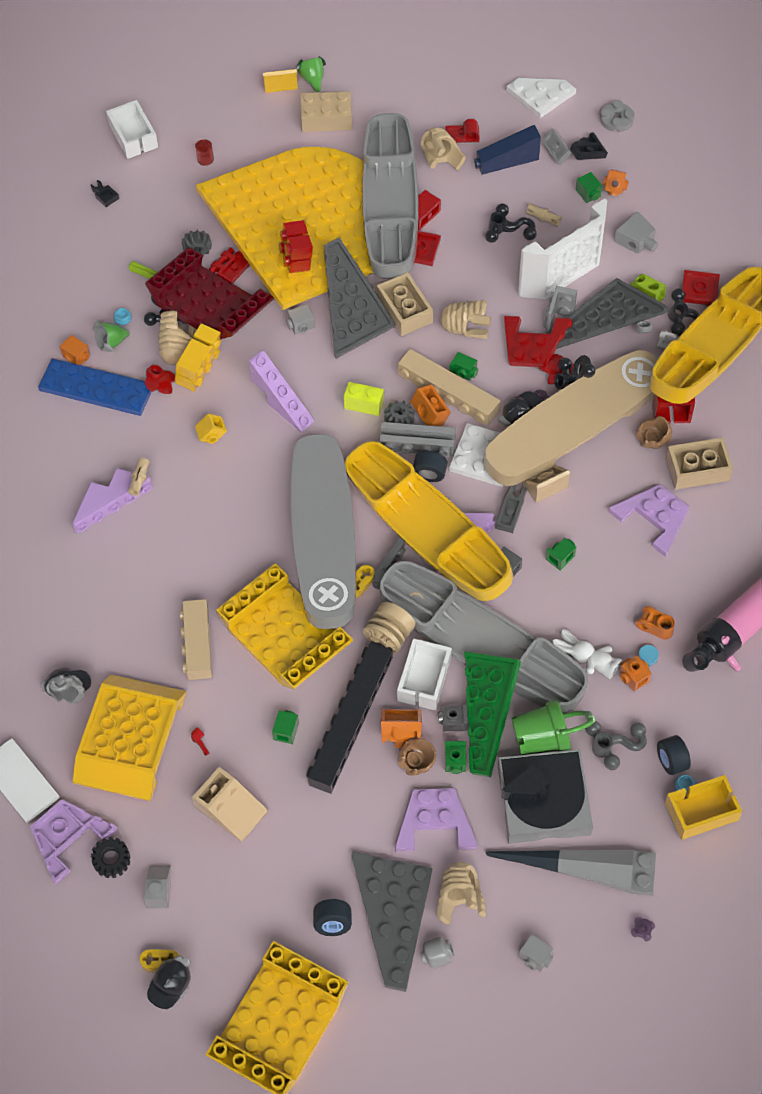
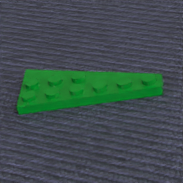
M464 651V658L466 659L465 675L467 676L468 736L470 737L469 769L473 775L491 778L521 661Z

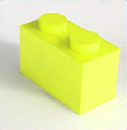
M348 382L344 393V409L380 416L384 404V389Z

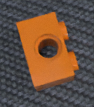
M432 384L417 388L410 401L427 426H443L451 413Z

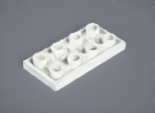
M12 738L0 746V791L22 819L28 823L60 799V797Z

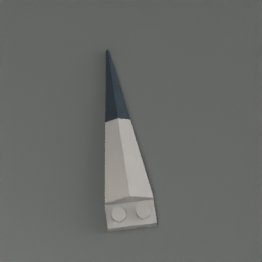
M635 849L486 852V855L489 857L573 876L631 894L653 896L656 853L641 852L635 851Z

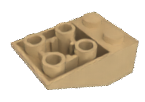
M220 767L217 768L192 797L194 806L241 842L268 812L249 791Z

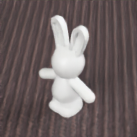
M565 629L561 632V637L564 641L559 639L552 641V644L564 653L571 654L576 661L587 662V674H593L595 668L607 679L611 680L622 663V659L611 657V646L595 651L590 642L579 641Z

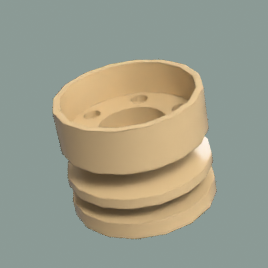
M382 602L375 611L374 618H371L363 629V634L369 642L373 641L387 648H392L393 654H396L404 644L405 638L414 629L415 621L400 606L390 602Z

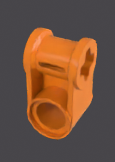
M645 606L642 610L641 618L637 619L635 623L637 628L660 639L666 640L671 638L675 627L673 617L657 611L653 607Z

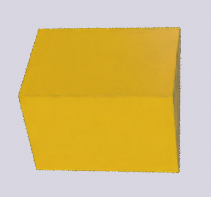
M296 69L263 73L265 93L298 89Z

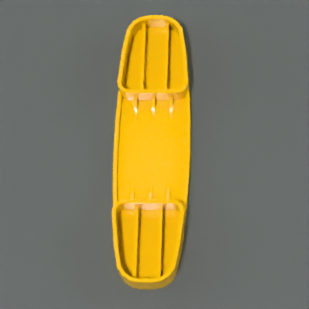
M761 267L747 268L721 288L719 297L699 315L678 340L669 343L652 369L650 389L654 394L671 403L682 404L689 402L716 380L753 341L762 329Z
M374 441L363 443L350 453L345 462V469L352 484L379 517L428 564L444 577L453 581L464 592L480 601L494 600L509 588L513 580V571L509 560L498 545L447 497L416 473L411 463L383 444Z

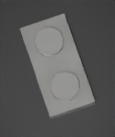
M552 128L541 139L556 163L560 165L572 153L556 129Z

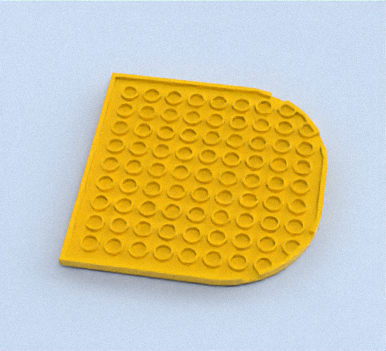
M327 147L295 148L196 185L198 194L282 310L328 292L324 245L339 237L363 275L367 276L374 273L371 270L368 258L363 217L364 161L354 155ZM304 220L308 231L307 235L310 236L313 245L311 268L309 271L289 273L288 267L284 265V255L279 250V243L281 242L280 231L283 230V223Z

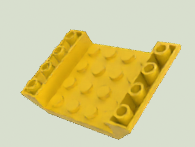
M276 563L216 609L217 614L229 632L282 686L293 690L353 642V638L341 627L337 629H321L310 624L306 617L301 594L289 583L288 575Z
M110 674L101 683L75 757L73 784L151 801L157 785L155 775L176 712L182 709L187 691Z
M273 941L262 958L263 966L222 1035L215 1037L205 1056L272 1094H287L296 1084L337 1012L349 982Z

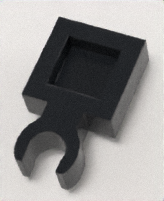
M97 180V187L91 184V190L95 193V198L105 207L119 199V194L109 185L103 187L102 182Z

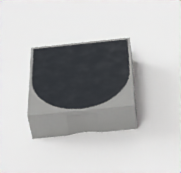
M580 749L498 758L501 794L505 786L532 764L550 781L549 793L543 799L538 798L535 802L504 800L508 844L533 842L545 838L591 836L593 823Z

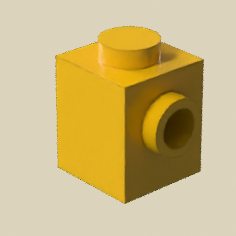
M209 413L195 425L199 441L210 444L216 443L227 432L222 417Z

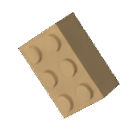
M351 91L301 93L302 132L352 130Z
M408 272L377 285V296L396 324L395 327L401 336L433 323V309Z
M724 438L668 446L666 461L675 490L730 481L733 466Z

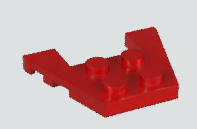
M504 316L510 366L545 368L556 351L557 344L560 340H563L566 330L573 323L570 318H555L551 334L520 333L521 318L519 316Z

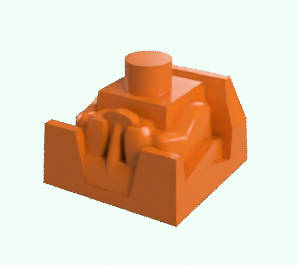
M381 709L382 743L389 739L390 742H395L396 748H402L404 743L409 741L410 738L418 737L421 739V710Z

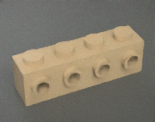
M206 599L183 601V609H180V620L184 621V626H181V637L185 638V644H181L182 655H186V661L182 662L183 673H187L188 680L212 678Z

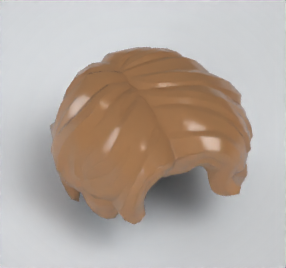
M664 417L649 418L638 427L636 437L641 441L640 445L642 447L660 449L670 442L672 428Z
M425 738L406 741L398 755V765L406 769V774L410 776L428 772L436 762V750Z

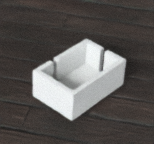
M137 100L106 111L109 127L127 159L140 155L141 151L145 153L158 148L156 133Z
M413 638L398 686L397 701L415 705L418 702L419 707L436 711L451 662L452 648Z

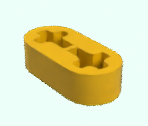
M363 565L356 571V586L358 585L356 598L361 597L372 584L375 570L372 566ZM369 572V573H370V577H369V576H365L364 579H363V573H364V574H367V573Z
M149 949L142 952L139 960L144 970L154 972L164 962L162 960H168L171 956L175 958L179 954L174 950ZM152 956L153 960L158 961H151V965H147V962L144 960Z

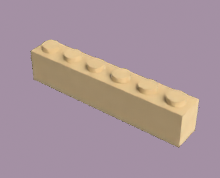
M412 349L398 362V374L403 379L410 380L419 388L432 384L442 400L448 405H453L462 413L472 416L479 423H484L488 426L500 411L501 400Z

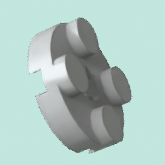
M616 100L601 110V124L609 131L614 132V129L619 130V132L626 131L633 124L634 111L628 105L623 104L622 101Z

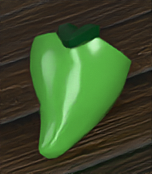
M320 56L305 61L301 59L296 66V70L316 92L321 91V81L324 75L323 66L326 65L325 60Z

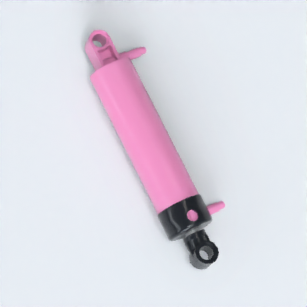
M762 577L697 633L699 645L692 652L685 654L682 660L683 666L687 671L704 670L712 660L717 662H725L727 660L735 671L741 669L733 654L762 627ZM694 658L697 659V665L694 662Z

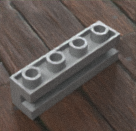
M382 422L380 443L394 452L417 454L420 451H434L442 454L444 457H454L456 428Z

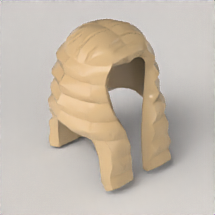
M433 127L426 130L423 134L421 147L430 168H435L437 163L441 162L450 163L457 171L462 167L466 156L460 151L456 141L447 131L439 127Z
M467 300L466 302L461 301L459 303L456 301L454 304L450 303L442 311V327L455 335L487 339L488 330L466 329L468 321L475 325L490 326L491 317L484 316L487 301L477 300L475 302Z
M166 311L160 315L161 325L158 334V349L164 362L176 365L191 339H196L194 334L197 329L189 325L188 333H185L184 326H178L177 311Z
M455 862L443 872L437 916L441 922L447 925L451 923L454 907L466 903L467 907L473 910L478 908L480 917L487 915L485 899L482 891H480L481 887L478 885V875L474 867L466 862Z

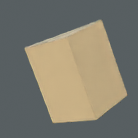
M554 465L552 468L523 481L522 484L537 503L568 488L570 472L565 468Z

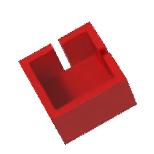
M304 220L283 223V230L280 231L281 242L279 243V250L284 255V265L288 267L289 273L309 271L311 268L313 245L310 236L307 235L308 231Z
M654 394L652 403L653 418L658 416L664 417L668 423H671L669 406H672L674 423H691L695 407V397L689 402L677 404L668 402Z

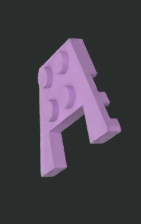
M660 484L611 506L609 513L620 522H623L633 511L642 515L663 532L653 542L652 547L666 557L686 517L689 506Z
M455 788L413 789L396 843V852L415 851L414 830L457 829L458 850L477 849L476 839Z
M62 799L30 826L52 880L56 885L70 873L69 868L58 858L65 849L88 829H91L101 840L103 838L107 840L118 830L114 824H109L103 821L102 818L93 816Z

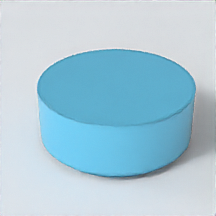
M652 645L641 647L638 657L644 660L648 666L654 665L659 656L658 650Z

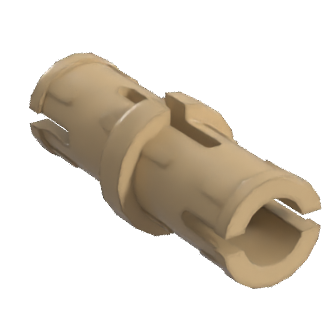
M532 203L527 208L529 210H526L527 214L539 218V221H546L556 227L561 222L559 220H562V216L551 213L549 209H542Z
M138 459L136 469L131 475L132 481L128 489L129 494L134 496L140 494L142 484L147 478L146 472L150 464L148 459Z

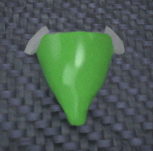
M99 319L93 327L95 339L101 351L114 352L113 348L129 336L127 329L113 323H101Z

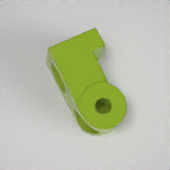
M640 274L631 283L632 287L659 302L666 297V285L645 274Z

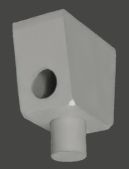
M636 212L615 232L614 242L635 253H640L645 248L653 252L658 247V243L654 240L655 228L639 212Z

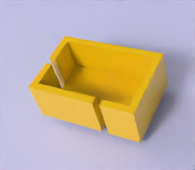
M200 324L194 334V338L198 339V341L193 338L191 339L176 364V384L193 392L196 391L197 387L202 386L205 379L204 375L211 371L213 360H217L220 355L221 332Z
M726 775L689 786L688 791L683 788L667 794L665 805L681 840L739 821L743 811L736 796L732 795L733 790Z

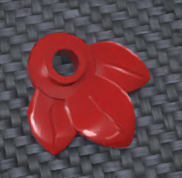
M553 354L545 368L538 367L541 371L549 374L547 383L551 385L555 384L556 375L562 373L558 367V362L564 357L559 354ZM572 363V368L569 370L570 374L572 373V370H573V366H574L573 363Z
M158 365L148 367L145 379L147 389L151 392L158 390L163 394H171L173 391L171 382H175V374L171 371L163 370Z

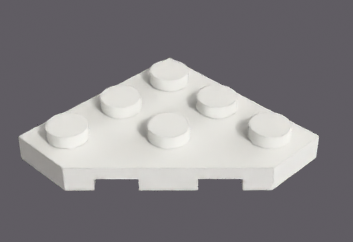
M517 78L506 86L508 93L539 118L576 94L574 86L566 80Z

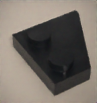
M591 132L589 137H583L580 141L572 143L570 147L577 160L603 159L608 154L594 132Z

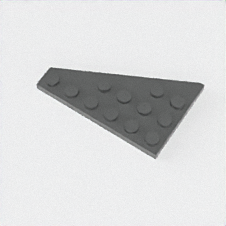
M340 237L324 245L333 348L336 359L387 332L396 325Z
M616 278L566 317L570 318L573 323L566 330L565 337L559 341L556 349L666 314L668 306ZM552 328L550 331H548L546 334H551L553 328Z
M352 852V860L385 988L406 992L433 868Z

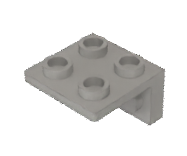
M556 285L555 292L550 294V305L546 307L544 327H546V333L551 330L556 313L569 316L575 311L577 290Z

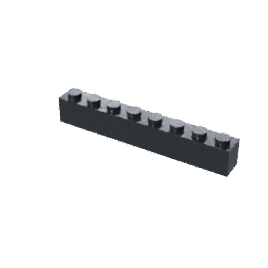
M373 641L370 642L368 647L364 648L361 656L363 659L360 664L357 663L354 670L353 681L349 680L346 687L347 694L340 699L338 705L340 709L337 714L333 715L330 731L325 732L322 740L324 744L321 749H317L314 757L316 761L313 766L309 767L306 774L309 786L330 794L333 792L393 659L392 648H387Z

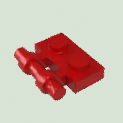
M229 247L227 251L224 250L220 254L221 257L214 261L208 270L214 273L217 272V275L233 284L250 264L240 251L233 255L235 251Z

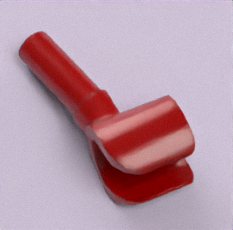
M197 727L191 732V739L200 746L204 755L207 756L210 753L201 740L205 735Z

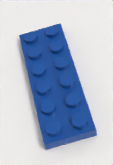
M53 358L38 386L39 391L138 416L142 415L151 395V391L147 389L145 381Z

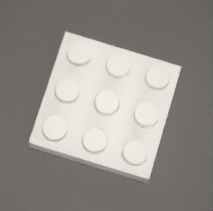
M467 423L450 464L449 471L503 487V485L497 483L487 473L483 463L487 445L500 432Z

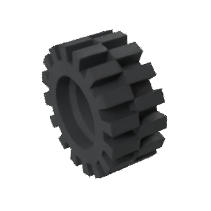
M109 837L108 841H106V838H103L101 844L98 841L96 843L97 847H93V853H91V861L96 872L100 876L104 875L105 878H109V876L116 878V874H119V876L123 875L122 871H127V865H130L131 859L123 841L120 842L119 838L114 840L113 837ZM115 851L119 854L117 862L111 865L104 863L103 856L105 853Z

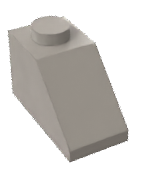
M171 866L149 867L144 897L147 908H169Z

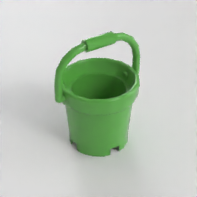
M554 699L548 701L543 707L511 717L521 755H529L554 750H571L568 734L589 727L595 722V717L591 711L582 710L563 714L558 700ZM573 716H585L587 722L567 729L564 719Z

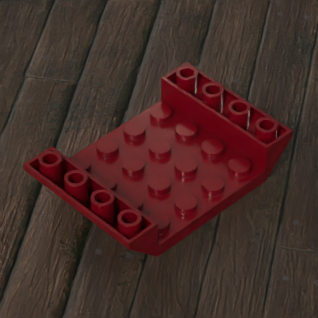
M190 247L145 282L158 307L165 311H177V318L195 329H198L200 324H204L221 332L220 340L232 337L274 300L272 295L262 289L251 295L203 267V255Z

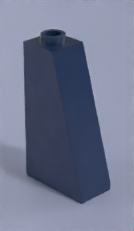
M536 126L527 127L478 150L476 159H474L475 167L483 175L539 160L541 136Z

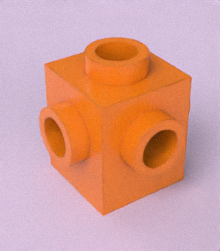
M610 169L608 176H605L603 186H606L605 191H609L608 194L613 196L622 194L624 190L627 191L629 181L626 178L628 173ZM614 180L618 182V186L614 185Z
M638 656L624 660L619 673L622 682L628 684L633 692L649 683L652 675L648 664Z

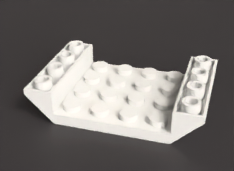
M606 199L592 205L588 224L577 228L572 234L563 237L556 244L550 245L544 250L535 241L530 245H526L521 250L518 295L520 297L546 299L550 297L551 292H555L556 285L565 287L599 266L606 218Z

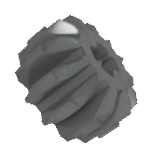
M198 229L195 232L190 230V233L185 234L182 239L183 251L190 247L202 254L203 257L204 254H209L212 247L209 234H206L204 230L201 232Z
M397 400L395 404L389 403L388 407L384 410L385 422L412 424L415 421V410L412 409L410 403L406 404L404 400L401 403Z

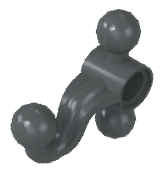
M598 721L585 728L586 733L595 739L592 746L593 753L597 757H605L604 764L609 770H616L620 766L619 757L610 751L613 745L622 744L631 751H640L647 744L646 728L640 722L634 723L630 727L631 735L639 739L638 743H633L627 737L620 734L610 736L608 733H600L601 726ZM598 743H603L607 747H601Z

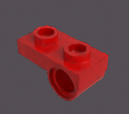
M467 119L463 122V125L445 126V131L451 135L456 143L480 141L479 125L475 119Z

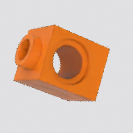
M73 335L59 346L62 357L73 364L81 365L90 356L88 345Z

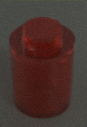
M206 139L199 140L195 144L197 161L202 166H208L214 161L212 143Z

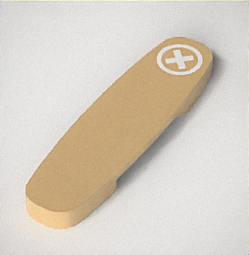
M644 350L634 351L596 369L593 377L586 378L583 376L541 402L502 431L487 445L483 459L485 470L497 483L505 486H514L552 468L556 459L594 438L624 416H632L654 398V393L650 389V378L658 358L651 352Z

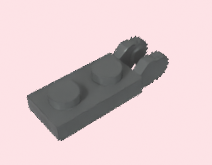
M516 485L510 486L498 515L495 529L514 533L524 504L527 488L523 487L520 491V496L516 497L513 496Z
M398 538L379 566L373 577V588L380 590V582L384 574L395 564L398 558L401 559L406 551L403 539Z

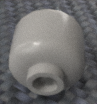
M437 937L425 942L423 946L424 951L421 952L424 964L428 963L434 969L451 963L452 956H454L450 941L448 939L445 940L443 937Z

